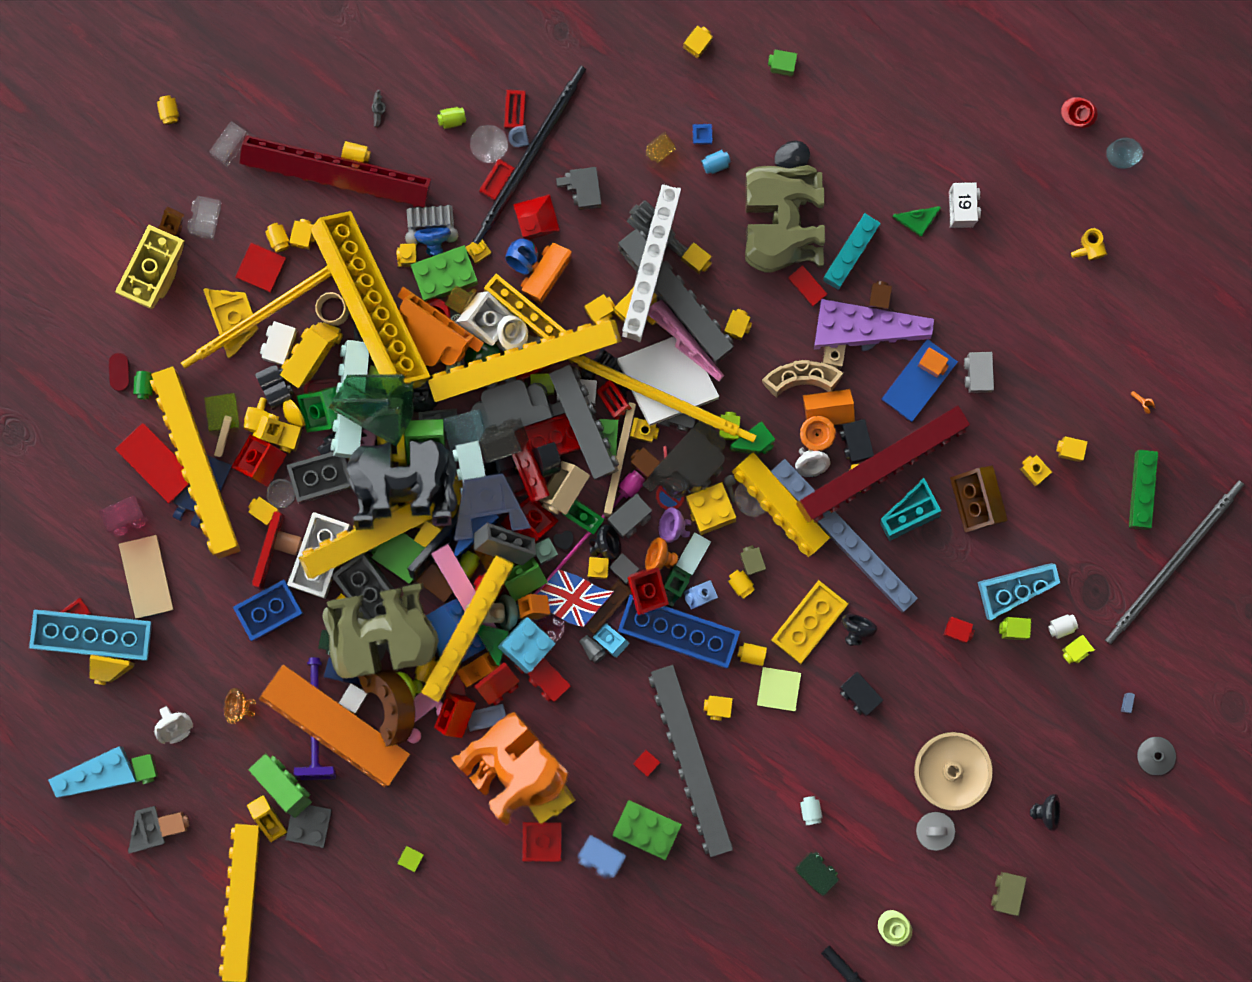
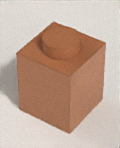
M183 812L158 818L162 837L186 832L187 827H189L188 817Z

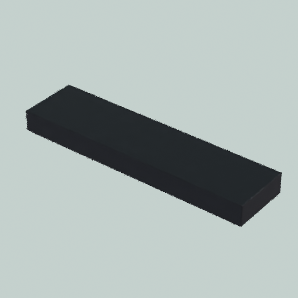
M457 513L451 519L452 525L445 526L409 565L407 569L410 578L415 581L418 580L435 561L431 553L446 544L449 545L454 540L458 519Z

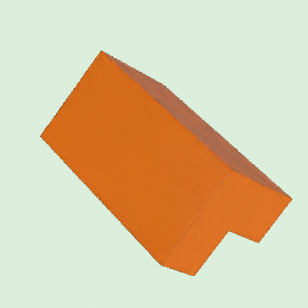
M850 389L803 395L806 420L818 415L828 418L834 425L855 422L854 402Z

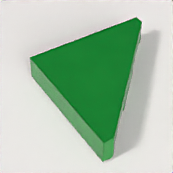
M941 207L894 214L892 218L921 237Z
M482 625L478 634L496 665L500 666L503 652L498 646L508 636L509 631Z

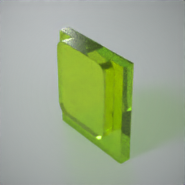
M235 393L204 397L209 432L221 430L225 415L232 417L230 429L240 427Z

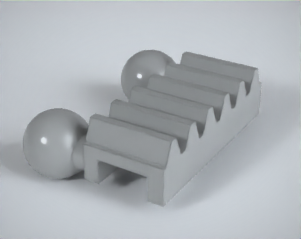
M451 205L407 209L408 232L405 240L408 244L417 245L419 243L415 238L416 229L432 227L449 228L451 234L446 241L455 242L457 240L458 231L454 228L453 207Z

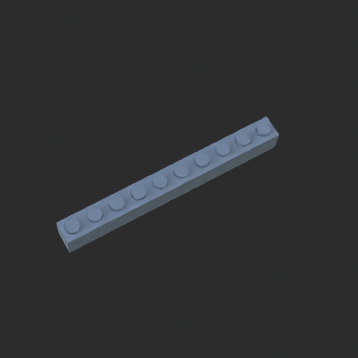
M786 459L771 471L797 501L815 491ZM827 511L823 514L824 518L816 522L901 613L918 599L836 512L830 513V511Z

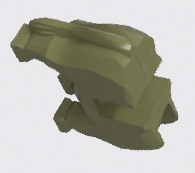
M808 165L791 169L777 166H760L750 169L746 173V213L774 212L773 224H748L746 229V261L752 267L765 273H773L794 263L807 261L814 263L818 268H823V247L816 248L809 244L815 243L819 246H824L825 226L802 228L798 209L800 205H805L807 201L813 203L817 208L824 207L822 172H817L816 168Z
M423 583L402 587L404 593L402 597L403 604L399 599L402 592L401 588L380 592L387 614L378 615L370 620L364 618L363 613L359 612L364 600L363 595L327 602L328 607L324 609L323 621L330 635V656L337 675L341 678H352L374 674L382 670L377 645L386 642L389 644L394 670L404 667L422 666L431 662L435 656L439 640L438 634L424 614L419 600Z

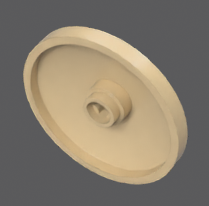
M944 733L932 738L921 748L914 766L915 781L921 794L931 804L946 810H961L976 804L986 794L992 780V764L987 751L976 739L962 733Z

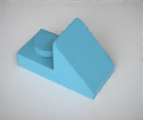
M606 623L593 636L600 645L616 658L630 644Z

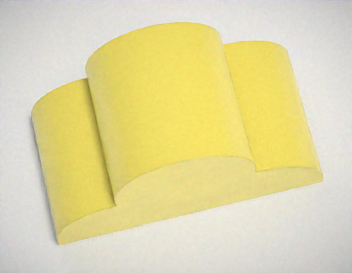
M148 225L115 293L149 309H153L159 299L164 298L174 280L177 263L184 247V240Z

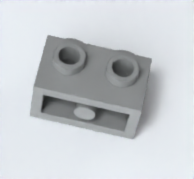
M969 352L967 358H964V368L968 369V377H965V388H968L969 393L992 392L994 390L992 352Z

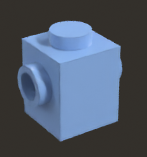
M711 580L683 592L685 601L691 610L718 598Z

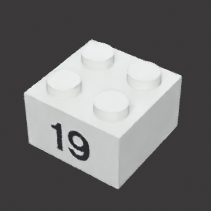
M953 183L949 190L950 228L974 227L976 222H978V218L981 217V209L977 207V202L980 200V188H977L976 183Z

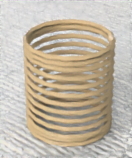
M333 292L325 293L316 302V313L325 323L338 326L348 318L349 309L339 294ZM330 298H339L344 304L342 315L334 321L325 320L321 314L323 303Z

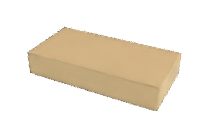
M226 415L224 417L214 456L221 457L223 455L232 417Z

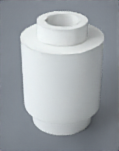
M1067 614L1050 621L1048 629L1052 637L1055 636L1059 639L1074 633L1078 629V624L1073 614L1070 616Z

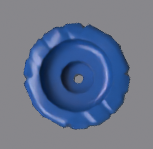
M445 227L425 228L416 231L415 238L418 242L427 245L426 253L428 255L436 256L443 253L441 243L450 237L451 231Z

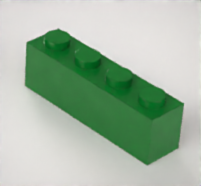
M1138 450L1135 452L1129 528L1145 530L1152 528L1158 459L1157 451Z

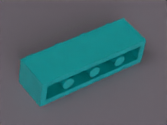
M864 213L825 274L824 282L837 290L840 289L879 228L880 222Z

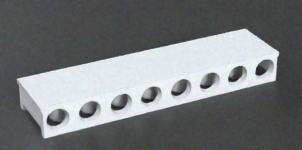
M662 184L623 327L622 337L641 342L681 188Z

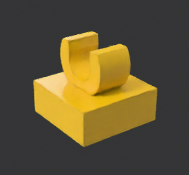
M481 240L479 245L473 242L465 247L475 264L492 254L483 240Z

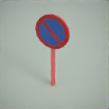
M663 446L667 482L658 488L656 499L657 503L666 510L670 507L677 509L682 505L685 494L679 484L670 481L667 446Z

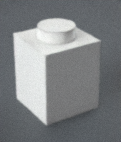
M350 684L339 704L351 713L357 714L368 693L365 694L363 690Z

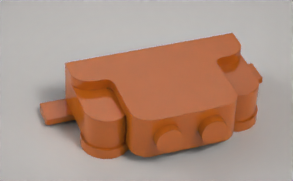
M402 287L398 294V297L403 300L399 312L425 366H434L440 361L445 365H453L464 358L468 346L476 352L480 351L484 344L483 341L414 293Z

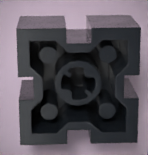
M511 452L495 456L486 463H483L485 475L503 473L513 493L525 489L518 470H515L516 464Z

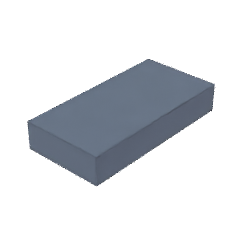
M499 704L473 711L468 722L470 732L494 726L500 719L506 716L504 705Z

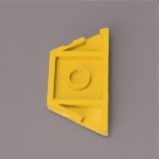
M203 289L219 335L253 314L246 293ZM257 324L224 345L228 359L232 358L258 331Z

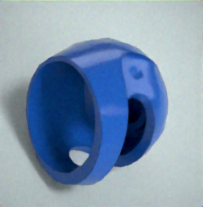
M523 238L518 239L509 246L505 260L515 271L528 274L533 270L532 265L538 259V249L532 241Z

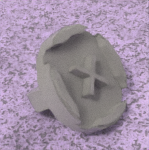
M927 813L917 824V839L927 849L935 851L945 849L954 839V823L944 813Z

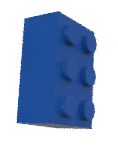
M286 580L276 583L233 607L252 642L304 615Z

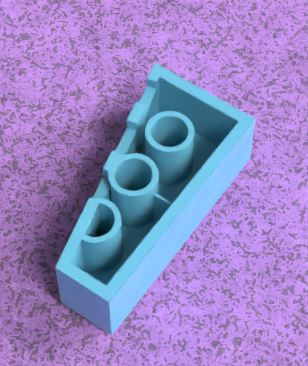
M1050 563L978 582L986 618L991 621L1015 606L1060 583L1056 564Z
M121 746L49 779L56 798L138 782L128 757Z

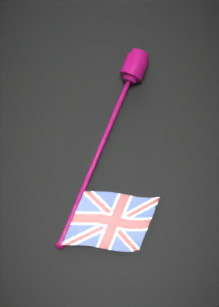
M637 471L629 472L618 485L620 495L614 501L613 508L623 497L626 499L628 497L632 498L643 487L645 479ZM590 532L584 535L546 579L547 583L538 588L534 593L548 596L550 613L568 623L584 627L614 593V591L599 588L577 575L560 570L590 536Z

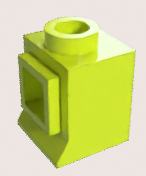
M1082 635L1062 649L1064 652L1063 657L1069 664L1073 662L1079 663L1089 655L1088 652L1094 651V648Z

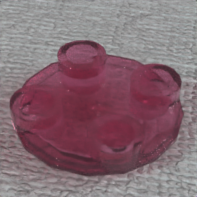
M552 613L538 620L530 619L554 642L560 640L564 635L566 628L565 620Z

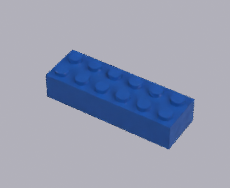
M633 595L629 596L618 629V633L724 669L729 667L740 631L666 606L638 615Z

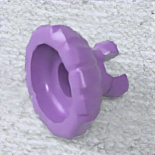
M674 507L668 508L664 511L659 522L660 537L666 543L677 540L680 535L682 537H689L690 531L685 530V525H691V520H684L681 511Z

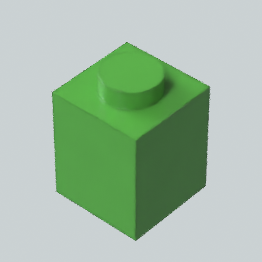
M774 50V54L769 56L768 66H771L770 72L793 76L797 54Z
M153 754L131 759L136 780L138 782L142 781L143 784L154 782V778L158 777Z

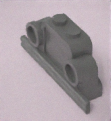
M515 376L506 379V384L498 386V383L487 386L488 390H485L481 395L482 401L477 402L471 409L476 430L468 432L471 442L481 441L565 413L561 402L550 405L547 389L543 384L533 383L528 387L525 380H517Z

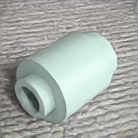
M815 796L803 798L804 802H800L803 821L806 822V825L821 823L822 812L819 799L815 800Z

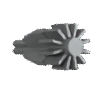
M645 200L639 206L636 204L630 210L631 216L626 222L634 229L643 231L648 237L655 208ZM671 229L667 246L682 257L688 249L675 238L676 234Z

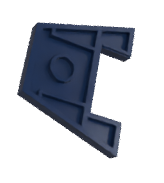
M503 473L464 479L454 541L474 537L471 518L509 512L512 531L531 528Z

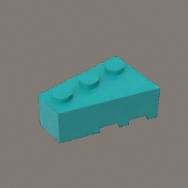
M924 478L881 518V526L889 541L941 516V509Z

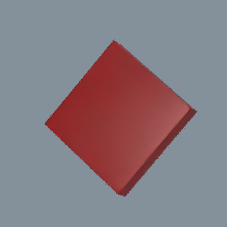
M250 243L236 278L271 293L286 261V257Z
M523 822L522 861L561 862L562 823L543 822L540 824L539 822Z

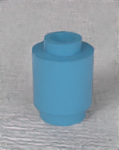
M722 150L710 154L704 160H701L707 174H714L729 167L728 163L731 162L728 153H723Z

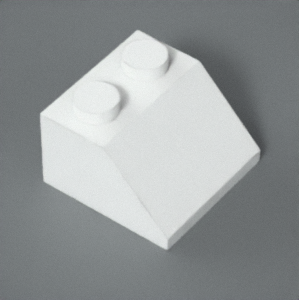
M487 291L477 293L456 322L481 341L493 346L499 338L497 331L500 321L505 316L512 314Z

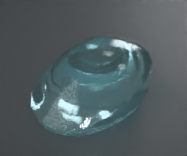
M1120 138L1109 145L1106 152L1108 161L1117 168L1125 169L1132 167L1142 158L1141 146L1131 138Z

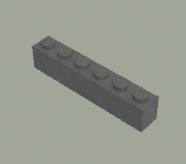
M569 364L550 373V378L593 478L600 480L618 472L617 466L619 462L616 456L611 454L610 448L612 446L609 439L605 438L602 433L604 427L601 421L595 417L596 408L592 402L589 403L587 398L589 392L586 386L580 382L581 374L579 369Z

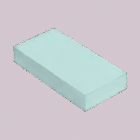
M694 532L676 566L693 575L711 541Z

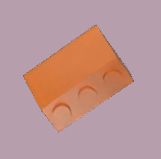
M555 243L545 247L541 254L544 257L540 262L536 261L532 267V275L530 278L526 277L521 284L522 293L539 305L543 303L572 259V251Z

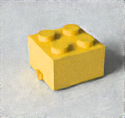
M722 482L686 496V501L691 511V519L693 522L695 521L700 536L736 522L735 513Z
M565 785L556 799L542 805L529 806V808L541 824L553 815L561 813L565 807L576 800Z

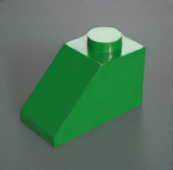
M575 499L567 514H563L593 535L604 521L603 517L578 499Z

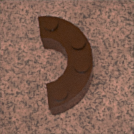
M387 669L380 670L374 674L358 676L365 694L375 693L383 703L385 719L379 730L386 747L407 741L415 724V705L412 693L404 679L396 672Z

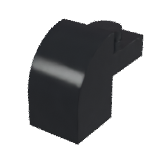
M555 442L532 449L543 478L561 471L560 456Z

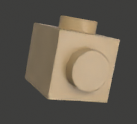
M838 345L836 348L825 346L823 363L831 365L836 369H841L846 345Z

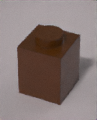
M882 281L873 283L868 307L887 311L892 286H888L887 282Z

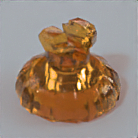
M239 688L229 690L224 701L226 721L230 724H235L244 715L253 717L255 712L249 710V705H256V700L252 698L246 700L245 694Z

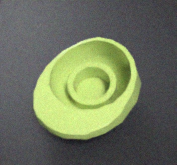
M889 910L879 918V932L890 945L903 946L910 941L912 927L903 914Z

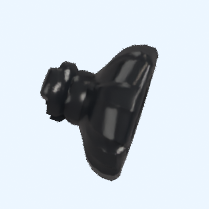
M428 380L421 387L407 390L404 393L405 404L413 412L431 411L438 404V402L434 401Z
M603 525L598 530L597 539L592 538L589 541V544L592 546L589 552L593 557L599 556L602 553L604 557L616 560L621 554L620 539L614 528L610 525Z
M847 614L842 618L843 627L849 632L845 638V643L849 646L861 645L863 637L873 636L877 631V626L865 617Z
M1057 794L1049 795L1043 805L1035 803L1030 809V817L1034 820L1037 818L1042 819L1045 827L1050 831H1055L1058 828L1060 820V800Z

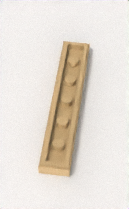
M630 402L629 405L632 409L626 411L616 456L619 462L617 466L619 471L612 474L604 509L605 517H610L612 514L636 404Z

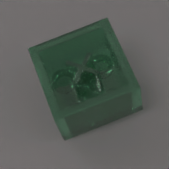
M808 852L793 869L820 896H824L839 880L836 877L838 872L829 865L826 867L822 863L824 859L817 852Z

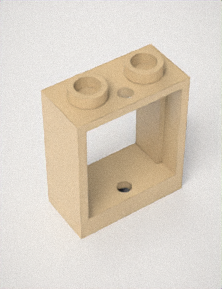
M561 461V471L554 474L546 485L550 496L539 500L543 503L542 507L557 515L559 512L566 515L590 475L573 464Z

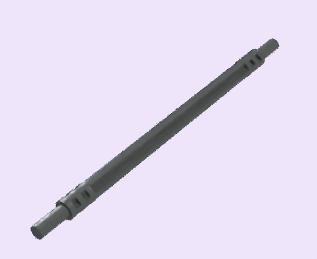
M1238 481L1228 494L1223 495V498L1218 501L1197 529L1129 610L1124 613L1119 622L1115 624L1116 627L1105 639L1109 645L1115 641L1122 631L1125 632L1126 628L1130 626L1131 622L1135 620L1136 616L1225 510L1229 508V505L1234 502V497L1244 487L1241 481Z

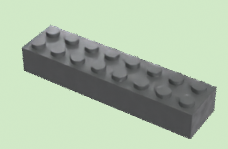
M635 229L618 243V250L638 273L648 237L643 231L639 232ZM662 260L654 293L659 300L665 302L706 354L713 358L715 365L732 352L733 340L728 334L724 335L721 332V326L715 319H710L708 316L709 311L706 307L696 302V295L691 290H686L684 287L685 282L682 278L672 273L673 268L668 261L665 260L663 262Z

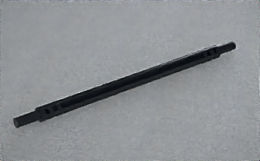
M580 66L572 80L568 81L517 167L484 218V221L481 223L482 227L473 240L477 245L483 240L488 230L491 231L541 146L578 88L577 84L586 71L584 67Z

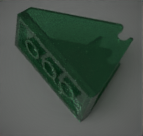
M402 374L347 375L329 408L397 446L413 417L414 382L410 384L404 383L405 377Z

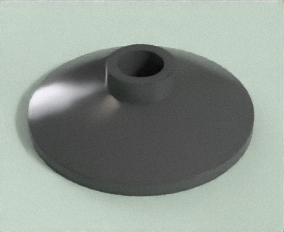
M1151 737L1140 745L1137 759L1140 767L1148 774L1163 775L1174 766L1176 752L1168 740L1162 737ZM1157 752L1161 754L1159 760L1155 758V753Z

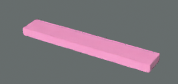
M446 544L431 554L465 611L466 606L470 604L476 591L451 548ZM483 623V624H482V625H485V626H489V627H494V628H496V626H495L494 623Z

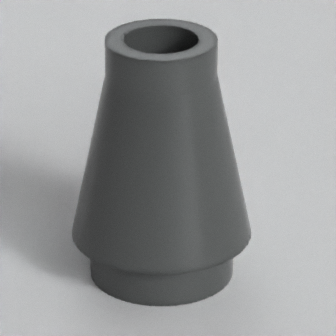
M588 635L579 641L590 662L593 661L597 664L607 655L605 649Z

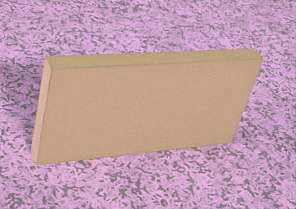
M157 535L120 543L119 548L135 619L174 610Z

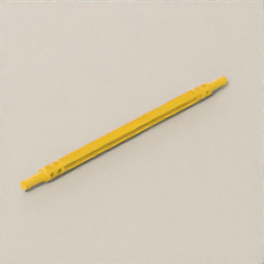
M328 265L200 349H197L195 354L181 362L184 369L200 359H205L332 276Z
M583 355L568 359L577 363L579 367L728 434L740 436L753 443L756 439V435L739 428V425Z

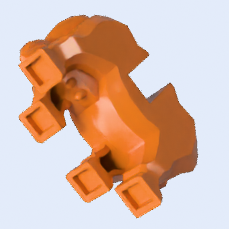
M515 712L500 719L485 736L471 742L460 755H455L451 758L467 776L472 772L473 767L480 762L477 772L470 777V780L485 796L489 793L491 781L496 775L498 776L506 790L497 795L495 799L489 801V804L491 805V810L506 826L510 823V815L521 806H538L556 799L563 790L568 777L566 769L543 747L544 744Z

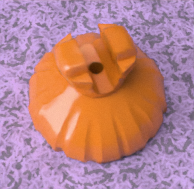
M817 415L807 419L800 429L801 442L806 448L813 451H823L829 448L836 437L834 424L823 416Z
M658 537L652 541L645 557L646 569L659 567V570H661L663 566L670 568L678 563V555L668 552V545L663 538Z

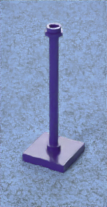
M312 657L307 662V665L311 666V684L319 689L318 666H321L322 662L320 658ZM311 736V765L309 767L294 768V776L297 780L336 779L334 767H321L319 765V741Z

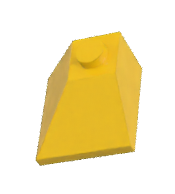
M91 655L89 679H93L94 684L106 685V682L112 683L132 669L135 663Z

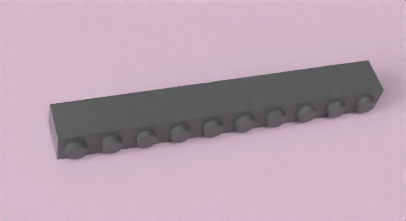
M671 665L652 671L648 679L651 688L655 687L657 695H654L656 704L662 707L663 713L660 716L663 725H668L669 732H666L669 743H673L675 747L672 753L675 762L679 761L681 766L678 769L681 780L685 779L687 784L684 790L687 799L691 798L693 803L690 806L693 817L697 816L699 821L696 827L699 836L703 835L705 843H702L705 855L709 854L710 857L731 851L733 849L674 667Z

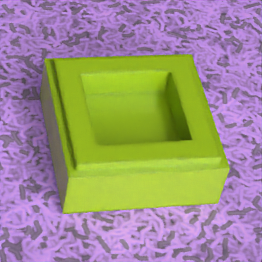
M406 846L398 864L415 872L424 854Z

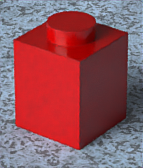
M950 617L943 636L965 644L968 640H972L975 630L972 629L973 624Z

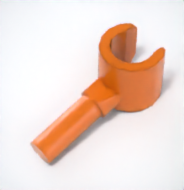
M1135 391L1131 393L1143 405L1144 411L1150 414L1148 406L1155 408L1153 400L1144 399Z

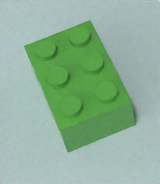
M465 245L410 264L421 296L425 302L432 298L439 299L478 285Z
M265 754L249 771L288 814L296 818L312 803L308 798L310 793L299 783L296 784L298 780L285 769L286 767L279 759Z
M628 800L612 836L666 860L682 824Z

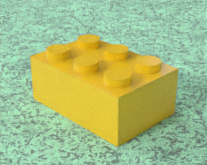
M322 322L306 328L301 335L302 341L300 344L297 343L291 351L292 357L283 363L281 367L283 371L280 376L297 388L311 381L340 335Z

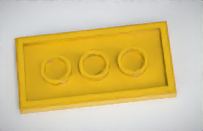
M818 580L771 641L802 664L848 606V603Z

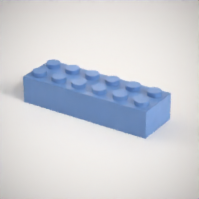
M590 835L578 857L581 858L580 863L589 868L592 865L597 867V873L608 878L609 875L612 877L615 875L625 855Z

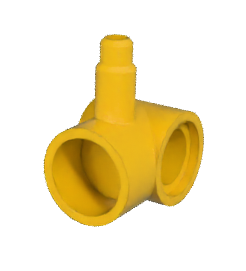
M1096 228L1087 230L1081 239L1084 248L1071 253L1072 258L1087 255L1089 260H1095L1107 255L1103 243V234ZM1089 235L1096 237L1097 242L1095 244L1088 241Z

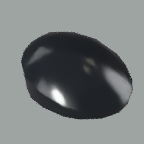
M796 140L782 145L775 154L776 166L789 169L805 166L810 158L809 148L805 143Z

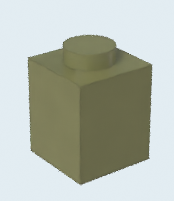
M752 545L743 548L740 557L746 575L749 576L765 571L766 567L759 547L754 548Z

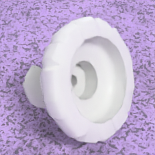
M802 447L799 450L801 457L798 458L795 467L801 476L813 477L824 473L831 463L827 454L820 451H806Z

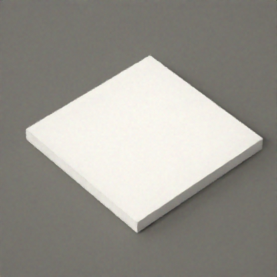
M675 337L617 359L623 374L696 407L719 399V395L708 373L675 347L677 341ZM632 390L649 427L682 414V412Z

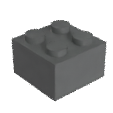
M635 494L612 514L607 522L622 539L625 537L629 539L637 532V526L640 524L644 526L651 520L652 510L638 494Z

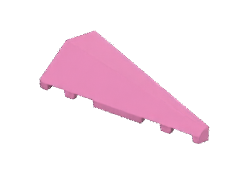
M660 300L652 304L648 315L677 339L675 347L716 380L720 381L724 374L665 302Z

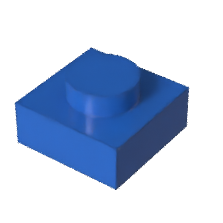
M693 124V145L712 144V124Z

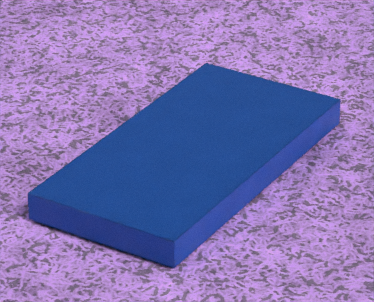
M927 339L881 400L912 422L958 361ZM929 347L948 358L946 364L949 367L944 375L939 374L937 378L917 366Z

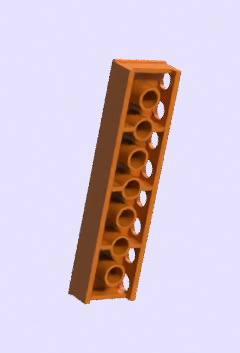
M282 665L259 699L384 788L389 786L410 755L398 745L386 747L381 733L285 665Z

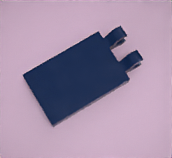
M207 455L221 493L232 465ZM190 485L174 500V504L178 505L173 517L179 521L182 520L181 517H183L186 509L196 513L194 506L197 503L191 499L188 488L191 487ZM195 514L190 525L199 529L202 519L200 520L197 514Z

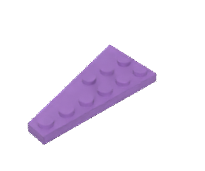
M821 299L814 349H820L824 346L836 348L838 345L846 344L849 346L879 344L880 341H889L890 343L900 339H907L908 341L931 339L934 319Z

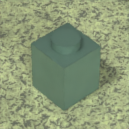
M550 538L535 544L536 556L541 565L558 557Z

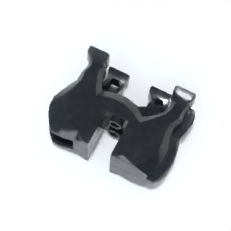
M432 440L423 442L410 441V467L399 466L394 468L391 442L379 446H361L353 452L347 464L349 483L358 498L360 507L359 513L354 516L356 530L373 529V521L376 518L392 517L391 502L402 503L412 499L415 500L411 503L412 516L431 515L430 507L434 504L435 507L432 511L433 525H452L450 511L453 512L457 506V499L453 488L456 462L453 453L446 449L442 443Z

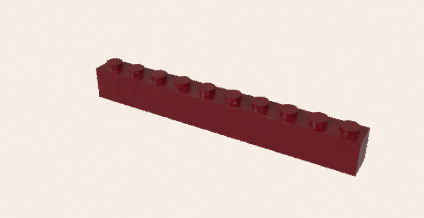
M246 135L241 146L239 164L250 168L256 167L267 172H277L284 176H294L305 181L311 180L322 185H332L339 189L353 190L360 194L366 193L377 198H387L395 202L409 203L415 207H425L428 200L431 184L430 178Z
M957 405L802 498L796 505L807 523L812 520L816 523L824 518L823 514L827 511H830V513L835 512L841 508L839 504L845 501L848 504L856 499L855 495L862 492L864 494L872 489V484L877 482L879 485L888 479L887 475L892 472L896 475L903 471L904 468L902 466L907 463L911 466L920 460L919 456L922 454L928 456L935 451L934 447L940 444L943 447L951 442L950 437L963 435L967 432L965 428L970 423Z

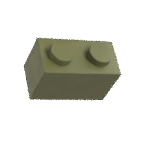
M1001 872V875L997 876L995 887H998L997 894H993L991 906H994L993 910L1018 916L1026 877Z

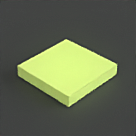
M763 667L757 706L795 711L801 673Z

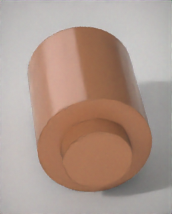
M279 531L275 540L274 550L297 555L303 542L301 541L302 537Z

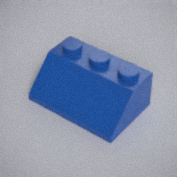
M457 598L426 615L438 634L439 641L436 652L439 657H441L465 613ZM478 633L461 663L486 649Z

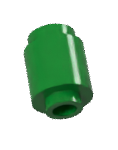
M136 372L133 395H137V399L146 400L149 396H153V388L150 380H153L152 372Z

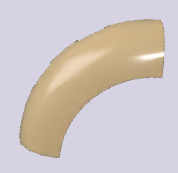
M800 360L779 366L771 371L762 382L775 397L788 388L797 385H814L832 392L842 378L843 373L833 366L822 362Z

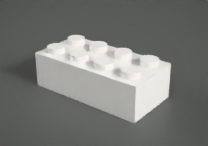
M313 512L287 585L326 599L333 580L332 575L335 573L337 566L311 579L307 577L298 557L303 555L302 551L310 547L313 549L319 547V543L330 538L331 541L337 538L336 534L344 530L349 532L351 529L350 524Z

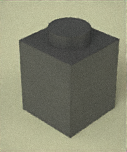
M623 553L609 567L625 584L629 582L628 576L639 571V568Z

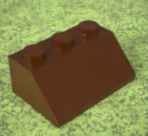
M993 465L980 467L950 477L965 533L1008 521Z

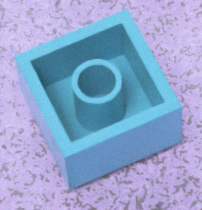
M526 617L501 642L498 648L521 670L528 673L556 643Z

